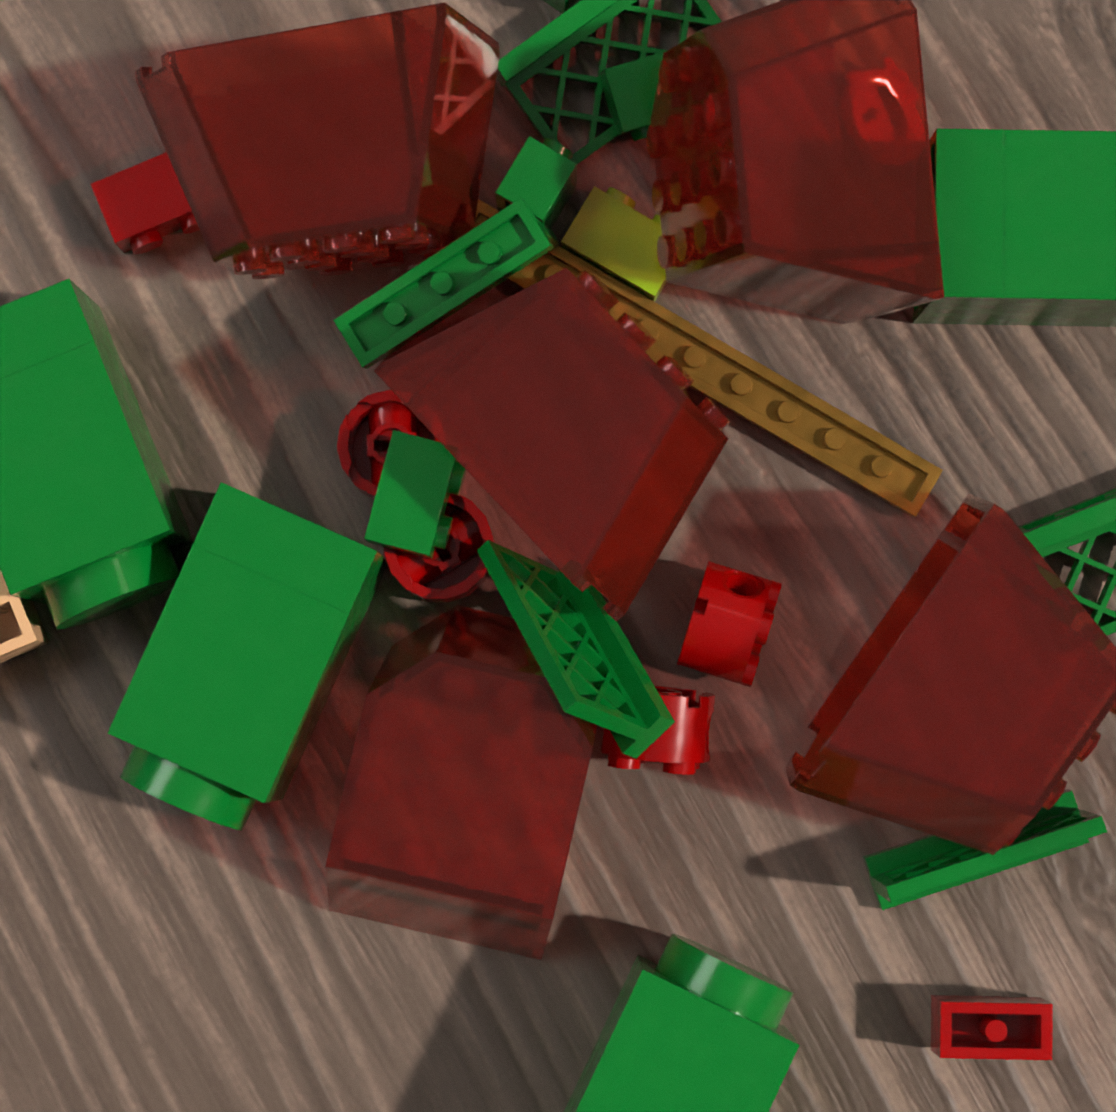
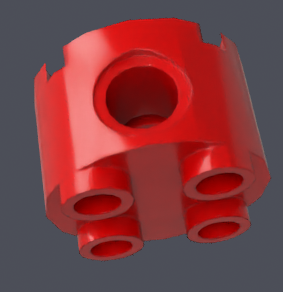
M385 390L367 395L345 416L339 428L337 451L341 467L361 493L375 499L393 430L448 444V440L441 419L429 404L410 392Z
M449 495L444 515L453 517V523L445 550L435 548L433 559L384 547V555L391 574L409 593L427 602L450 603L469 596L485 582L489 574L477 550L487 540L495 543L494 537L483 512L472 500L461 495Z
M708 561L677 664L751 687L758 667L762 645L765 646L773 622V612L782 583Z
M655 686L675 723L637 759L623 754L610 730L604 728L600 751L608 755L607 766L620 769H640L641 764L646 763V761L663 762V772L694 775L696 769H700V763L710 761L709 728L711 716L714 712L715 695L708 692L702 693V695H699V701H696L697 690Z

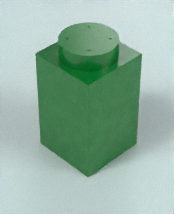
M936 128L914 164L913 324L1116 327V131Z
M70 279L0 306V570L10 595L43 604L47 603L56 628L66 629L120 612L174 587L180 574L172 551L192 544L194 541L100 307Z
M221 482L107 733L134 745L120 778L135 788L177 808L214 823L241 831L247 823L256 800L262 803L282 800L388 565L386 559L372 548Z
M672 933L658 964L637 955L564 1112H769L800 1046L786 1026L780 1024L794 992L738 961L688 938Z

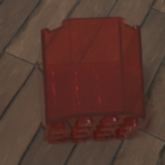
M781 0L701 29L663 53L651 115V125L647 130L646 143L649 156L655 159L657 180L654 181L652 186V204L655 212L660 214L662 235L657 242V257L661 268H665L666 282L840 324L856 323L944 298L917 9L911 0Z
M445 2L170 51L161 56L162 68L153 72L152 67H140L135 70L137 85L213 262L234 268L235 275L252 274V279H270L284 276L285 270L304 269L305 271H320L322 276H331L352 272V263L372 262V267L374 268L404 264V255L424 254V259H428L474 229L500 49L499 42Z
M564 268L382 362L374 372L579 590L583 592L592 585L610 600L603 608L617 622L633 604L730 440L731 436L724 428L731 421L710 398L706 397L700 403L687 389L694 380L673 357L664 355L659 359L650 348L657 340L636 318L629 314L627 315L625 312L619 316L612 309L620 301L598 277L596 278L586 270L578 275L568 268Z
M968 493L813 716L808 728L816 732V735L804 757L795 752L785 767L789 785L799 792L994 855L1002 846L1008 847L1014 842L1023 827L1036 816L1041 807L1049 810L1058 801L1067 785V781L1062 777L1075 759L1083 762L1092 753L1101 737V733L1096 731V729L1108 712L1116 714V647L1009 515L996 504Z
M456 605L393 644L365 697L328 852L325 870L329 911L542 960L555 914L593 750L597 725L563 711L513 618Z

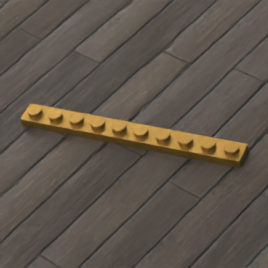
M475 198L449 244L500 211ZM560 246L507 278V281L913 518L917 516L943 471Z

